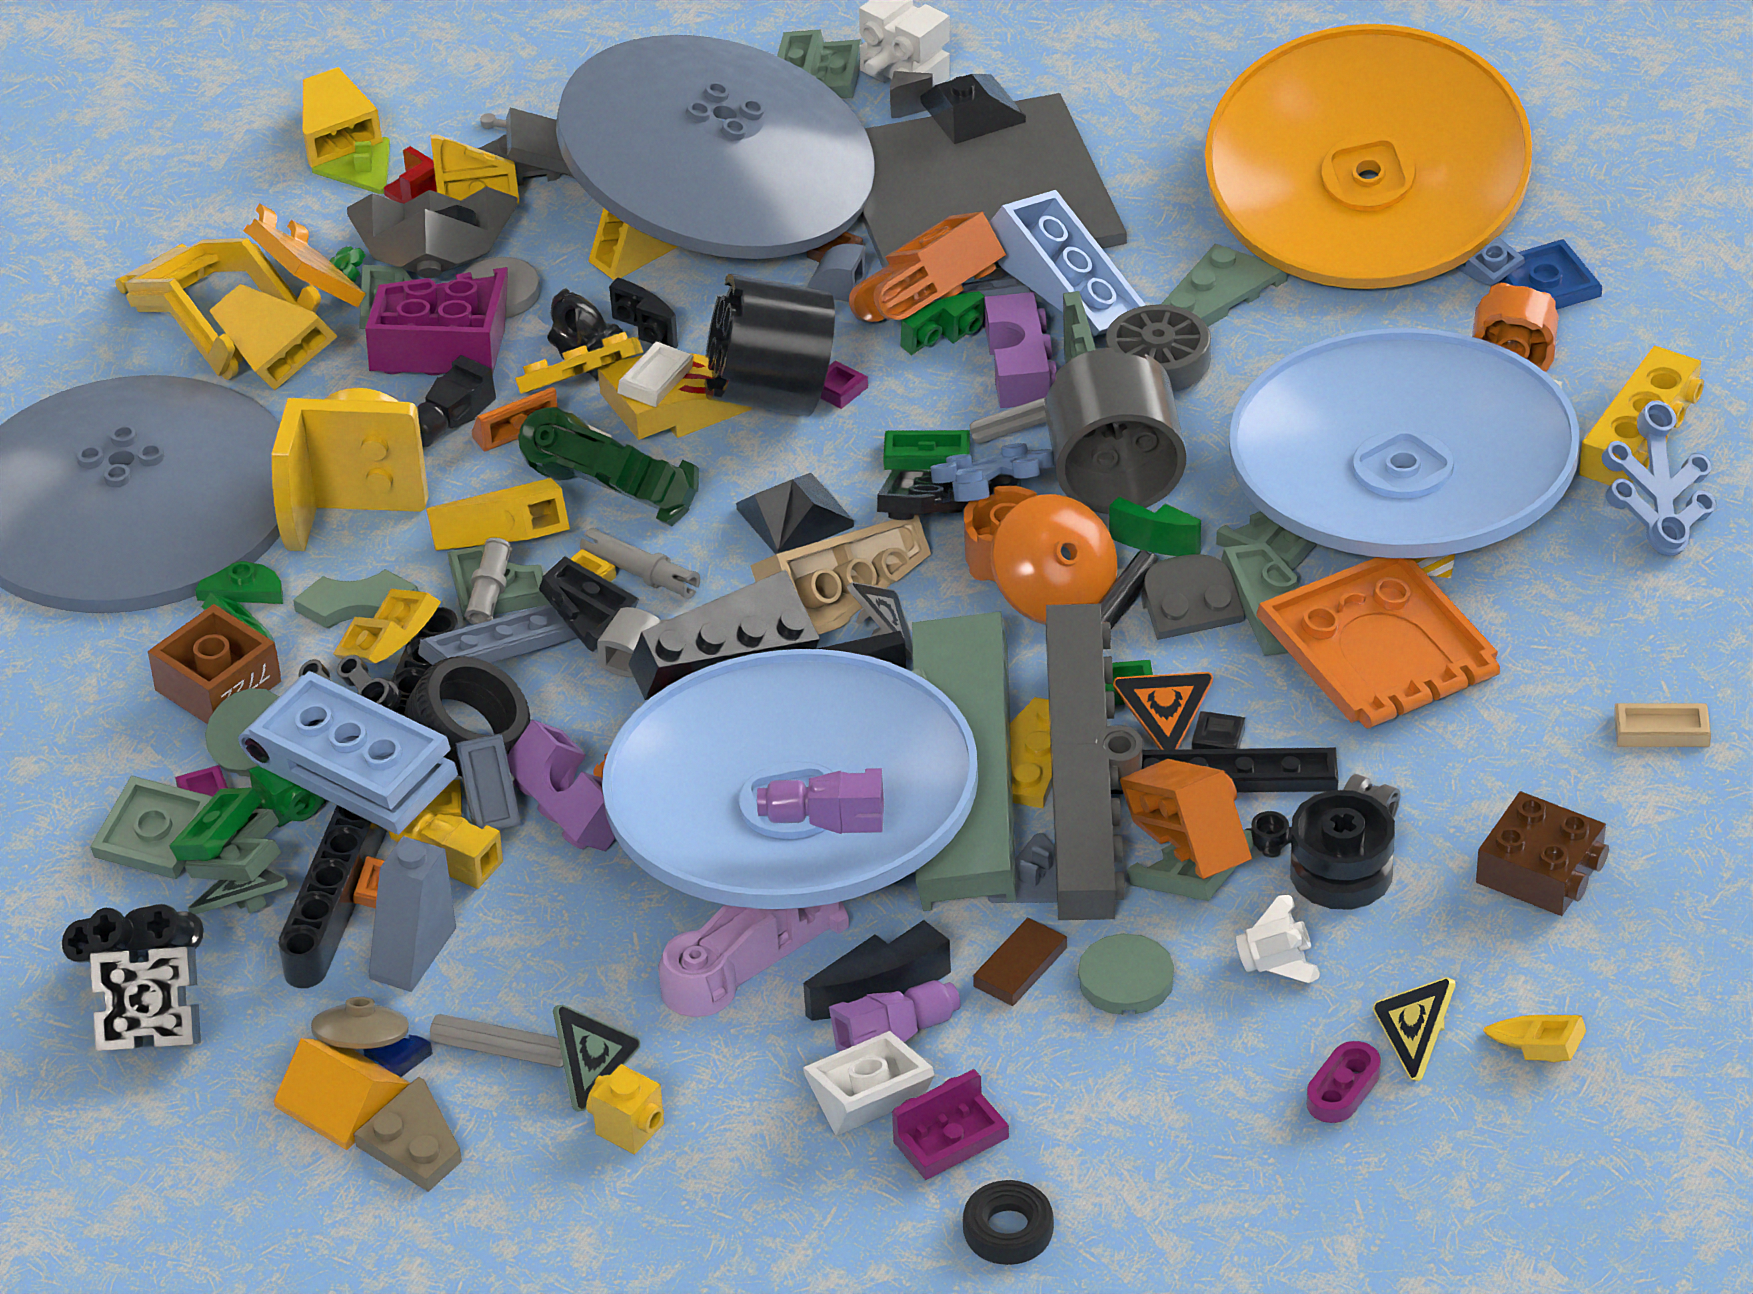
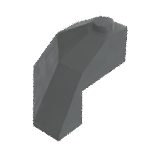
M487 186L461 201L431 190L405 204L372 193L347 207V215L373 259L415 272L422 278H435L440 276L442 272L466 265L487 254L517 207L518 199L515 196ZM454 205L469 208L476 213L477 226L436 213L435 211Z

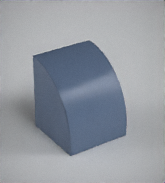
M841 244L829 249L822 257L807 287L830 291L835 300L849 302V294L852 289L866 279L865 246Z

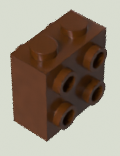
M1519 791L1478 849L1476 883L1563 916L1573 900L1578 902L1583 897L1591 873L1594 870L1599 872L1606 862L1609 853V845L1604 844L1606 823Z

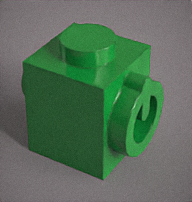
M259 765L249 770L251 786L254 787L262 801L256 809L272 810L279 821L277 824L278 828L291 821L308 819L314 815L319 806L325 803V798Z

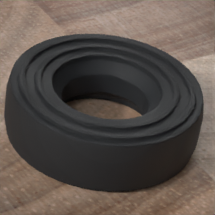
M1015 1180L992 1182L976 1190L966 1202L963 1211V1233L971 1250L984 1260L1003 1265L1024 1263L1040 1255L1049 1245L1052 1238L1054 1216L1050 1202L1039 1189L1028 1183ZM1003 1211L1019 1212L1028 1221L1023 1230L1010 1234L994 1231L988 1222L994 1214Z

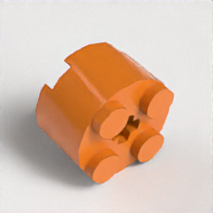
M1507 283L1496 284L1490 288L1487 295L1482 297L1475 309L1472 337L1513 351L1534 363L1544 372H1547L1555 356L1559 317L1555 308L1556 302L1546 292H1539L1525 286H1512Z
M1019 486L994 487V494L984 499L969 501L964 508L965 560L969 565V573L976 580L995 581L990 556L995 530L1009 510L1022 501L1037 496V493L1033 490Z

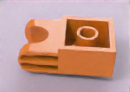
M983 212L949 216L887 255L885 258L889 263L888 266L852 289L849 294V306L854 316L863 322H876L883 319H905L939 297L944 299L957 295L964 289L962 283L969 278L974 277L977 280L990 274L997 268L994 262L1004 257L1006 253Z

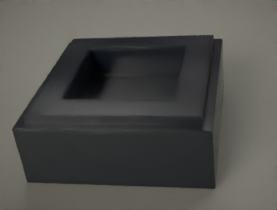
M1200 711L1191 742V749H1240L1245 731V717Z

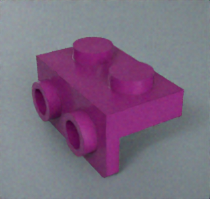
M975 1069L958 1077L950 1078L942 1085L916 1098L904 1101L892 1111L893 1143L925 1180L1009 1138V1125L982 1095L981 1076Z

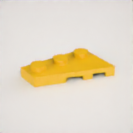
M626 332L602 339L604 347L588 352L585 345L562 353L564 361L549 366L547 359L523 366L525 375L515 378L520 394L641 354L643 350L639 338H627Z
M1034 697L1010 723L1013 803L1044 808L1052 787L1049 700Z

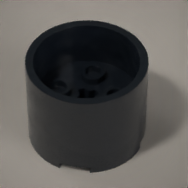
M728 274L725 278V285L730 286L726 296H717L709 328L705 357L708 358V369L712 370V379L706 378L704 382L706 398L708 400L809 417L814 412L821 397L830 363L835 325V305L832 293L825 290Z

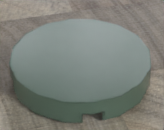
M249 688L232 694L218 705L209 718L205 738L208 752L222 769L227 772L237 773L239 776L250 777L249 770L256 767L257 764L244 753L239 744L238 737L279 697L278 695L267 689Z
M1124 933L1107 936L1091 944L1080 957L1078 978L1081 992L1094 1007L1108 1013L1123 1015V1010L1134 1009L1135 1014L1148 1012L1161 1005L1172 992L1174 964L1170 953L1158 942L1145 936Z

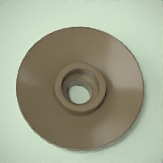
M368 997L349 998L344 1005L336 1006L317 1014L311 1022L312 1034L318 1040L332 1046L350 1049L378 1048L396 1043L407 1035L409 1028L408 1020L403 1014L393 1009L376 1005L375 1001Z

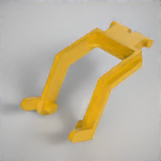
M248 238L203 239L190 247H186V245L181 243L152 259L151 263L143 264L115 280L117 289L122 294L128 292L126 295L131 307H136L138 312H170L218 377L222 375L226 380L237 375L239 370L238 364L243 361V356L227 334L217 335L183 290L184 288L213 272L246 271L263 293L315 313L321 302L318 290L311 284L304 287L297 298L257 244H252Z

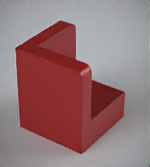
M411 146L405 148L403 156L406 172L399 175L398 179L383 188L386 197L402 204L428 190L437 192L433 160Z

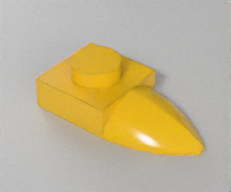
M1525 1015L1505 1019L1483 1029V1032L1496 1042L1515 1049H1522L1525 1060L1548 1062L1571 1061L1587 1031L1582 1015Z

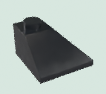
M991 74L959 76L950 81L935 85L920 96L922 105L954 144L1026 122L1025 114Z

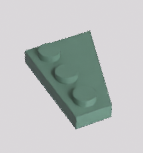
M1214 244L1161 305H1172L1186 309L1200 317L1209 327L1228 316V309L1241 301L1250 303L1259 298L1260 290L1270 284L1278 287L1287 282V273L1266 263L1262 259L1241 253L1229 247Z
M1266 542L1224 547L1221 561L1232 574L1242 608L1264 656L1288 653L1256 614L1259 603L1299 588L1300 586L1296 583L1298 576Z

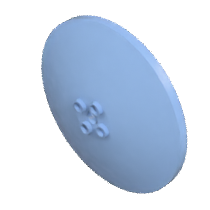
M1388 328L1348 333L1308 345L1289 354L1261 373L1246 389L1233 412L1230 424L1229 452L1234 475L1245 495L1257 509L1284 529L1311 542L1343 552L1384 558H1426L1462 553L1504 540L1527 528L1551 510L1566 492L1577 469L1579 425L1575 411L1560 386L1547 373L1519 354L1497 344L1459 333L1419 328Z
M824 649L776 650L737 657L705 667L668 685L647 700L625 722L613 740L603 769L602 790L607 820L621 848L638 866L664 884L685 894L729 906L754 909L807 908L832 904L879 890L899 881L934 858L954 838L971 811L978 784L977 750L972 731L957 706L937 687L907 669L877 658L850 652ZM867 768H882L884 793L882 832L839 834L811 825L809 816H806L805 820L801 823H772L769 821L768 816H758L757 789L767 788L771 781L801 780L805 783L806 787H809V778L840 770L846 773H865Z

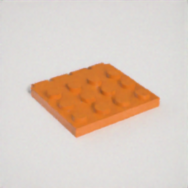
M1375 557L1261 602L1256 614L1260 621L1351 723L1359 720L1367 729L1391 720L1397 714L1403 715L1431 703L1433 699L1439 700L1467 688L1468 684L1473 686L1500 674V666L1496 661L1498 651L1412 558Z

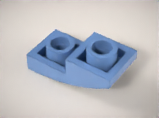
M1497 236L1482 250L1469 258L1467 262L1456 267V269L1480 282L1495 285L1523 265L1525 259Z

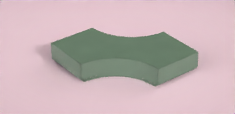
M384 569L372 577L357 581H339L322 576L294 598L293 602L296 612L330 629L340 622L354 619V617L374 618L391 589L418 591L416 585Z

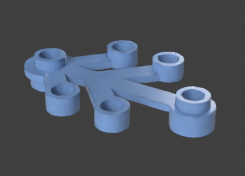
M1651 401L1637 417L1638 431L1647 439L1650 472L1632 455L1631 449L1620 441H1614L1609 444L1602 453V462L1612 471L1623 470L1654 500L1655 510L1636 494V489L1630 481L1622 478L1616 479L1607 489L1606 499L1615 508H1628L1646 526L1647 540L1657 552L1667 556H1675L1680 554L1688 545L1689 527L1697 520L1707 519L1716 508V500L1707 491H1696L1686 502V508L1678 514H1674L1673 500L1692 483L1702 482L1711 472L1712 465L1705 455L1693 453L1682 464L1681 470L1670 479L1665 436L1675 426L1676 415L1673 409L1666 403ZM1613 453H1616L1617 455H1619V457L1621 458V460H1620V459H1617V458L1613 455ZM1693 465L1697 466L1700 471H1697ZM1617 490L1621 491L1625 497L1619 495ZM1697 502L1701 503L1705 509L1701 508Z
M1015 443L1002 446V453L994 457L972 461L971 454L949 456L946 458V463L931 466L932 482H952L955 501L984 499L990 496L988 481L999 474L1012 475L1014 478H1029L1038 476L1040 474L1039 469L1053 467V451L1051 449L1027 450L1026 443Z

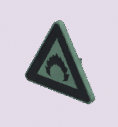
M268 868L254 881L218 880L187 908L189 912L196 915L236 902L240 909L246 906L250 914L266 906L263 894L284 888L288 885L285 876Z
M557 1005L553 1009V1015L572 1108L577 1112L584 1111L596 1078L598 1076L611 1075L620 1064L625 1065L640 1048V1040L631 1034L568 1006Z

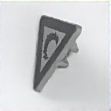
M857 582L848 584V591L864 608L859 613L856 623L862 624L865 619L871 616L879 626V628L873 631L871 637L901 631L905 640L906 658L912 659L913 644L898 594L893 589Z

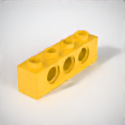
M1654 345L1582 441L1579 475L1609 486L1616 479L1620 478L1633 483L1634 481L1623 470L1612 471L1602 462V453L1614 441L1625 443L1631 449L1632 455L1648 469L1650 463L1647 439L1638 431L1637 417L1649 402L1661 401L1673 409L1676 415L1674 427L1679 428L1684 420L1686 409L1691 403L1696 404L1703 392L1704 380L1700 379L1701 360ZM1669 433L1665 436L1666 442H1667ZM1613 453V455H1614L1617 459H1620V460H1621V458L1619 457V455H1617L1616 453Z

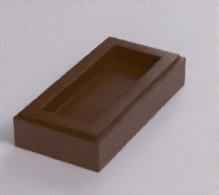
M1027 917L973 975V987L1014 1006L1067 949V936Z

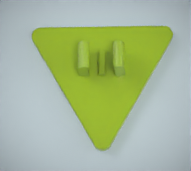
M382 137L383 142L371 146V141L355 142L356 152L312 167V173L377 194H384L383 188L387 185L390 139Z

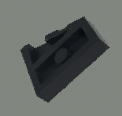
M566 556L542 577L539 587L544 597L586 648L592 652L597 649L598 639L620 608H636L639 598Z

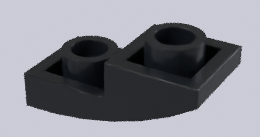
M617 277L609 286L612 318L637 326L639 340L651 344L659 342L676 349L678 347L676 315L671 308L650 291Z

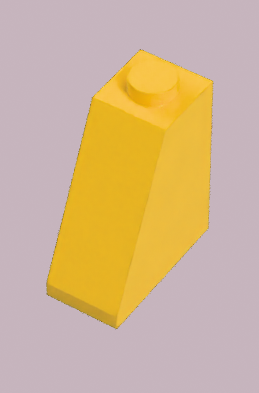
M339 67L303 79L302 131L307 160L311 168L356 152L355 142L371 141V146L383 142L378 109Z
M603 208L588 262L615 280L617 277L622 278L678 246L663 242L635 229Z
M239 284L230 293L225 295L221 301L209 310L254 372L274 391L338 337L315 312Z

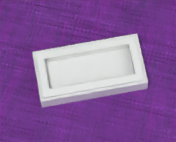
M655 342L619 380L617 393L656 407L692 368L694 356Z

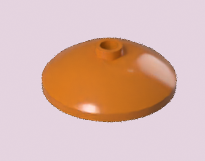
M1045 494L1026 499L1009 510L995 530L990 553L994 579L1007 602L1030 620L1046 625V605L1098 604L1116 581L1117 554L1110 532L1094 511L1073 498L1057 494ZM1062 546L1070 551V560L1062 556Z

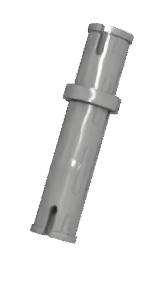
M593 527L589 528L584 535L594 539L593 542L597 544L585 539L580 541V550L584 549L620 569L643 578L644 583L653 588L662 586L680 594L686 599L694 596L696 591L688 588L687 584L683 582L699 588V573L671 563V559L664 554H650L602 533Z

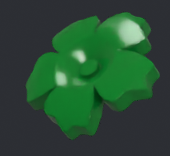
M346 246L340 249L336 256L332 257L329 261L351 281H356V278L360 275V271L356 267L363 263L366 254H364L361 248L353 249L351 246Z

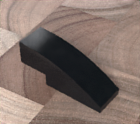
M922 920L889 944L874 934L803 983L805 1016L811 1021L830 1019L829 1006L841 1002L850 1003L862 999L867 994L900 991L904 995L911 987L932 980H940L951 973L950 940L925 920Z

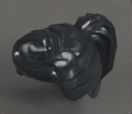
M567 288L562 289L552 299L550 314L553 325L547 335V339L550 344L558 349L563 360L562 353L585 345L588 352L604 347L602 339L623 333V329L617 324L605 323L599 310L589 300L574 292H570ZM598 368L585 372L590 373L596 382L599 381Z

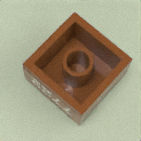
M215 604L147 651L155 691L208 724L209 718L218 705L232 694L249 688L271 690L282 682L275 642Z

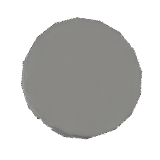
M494 257L483 259L470 265L463 273L471 272L472 279L494 276L493 269L508 267L505 318L521 314L537 302L540 287L539 277L536 269L528 262L512 257Z

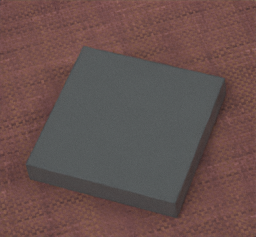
M510 107L506 117L508 159L574 177L566 165L558 145L556 120Z

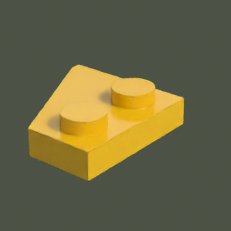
M437 134L430 135L437 193L461 201L487 186L517 197L518 204H520L514 161Z

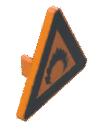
M1210 672L1117 677L1113 682V688L1160 750L1178 749L1213 683V675Z

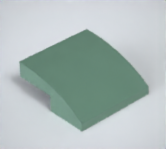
M821 29L783 32L777 54L778 57L807 71L828 86L840 98H853L860 71L861 39L824 42Z

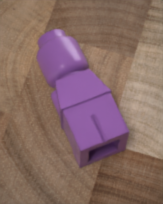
M867 768L865 773L841 772V770L809 778V787H806L805 783L801 780L771 781L767 788L757 789L758 816H768L769 821L772 823H801L805 820L806 816H809L811 825L839 834L882 832L884 814L882 768Z
M932 980L909 988L904 995L900 991L867 994L862 999L850 1003L841 1002L829 1006L836 1049L843 1051L888 1031H891L901 1041L905 1042L917 1033L918 1029H926L948 1021L952 1016V1012L960 1009V997L956 987L951 982L942 984L940 981Z

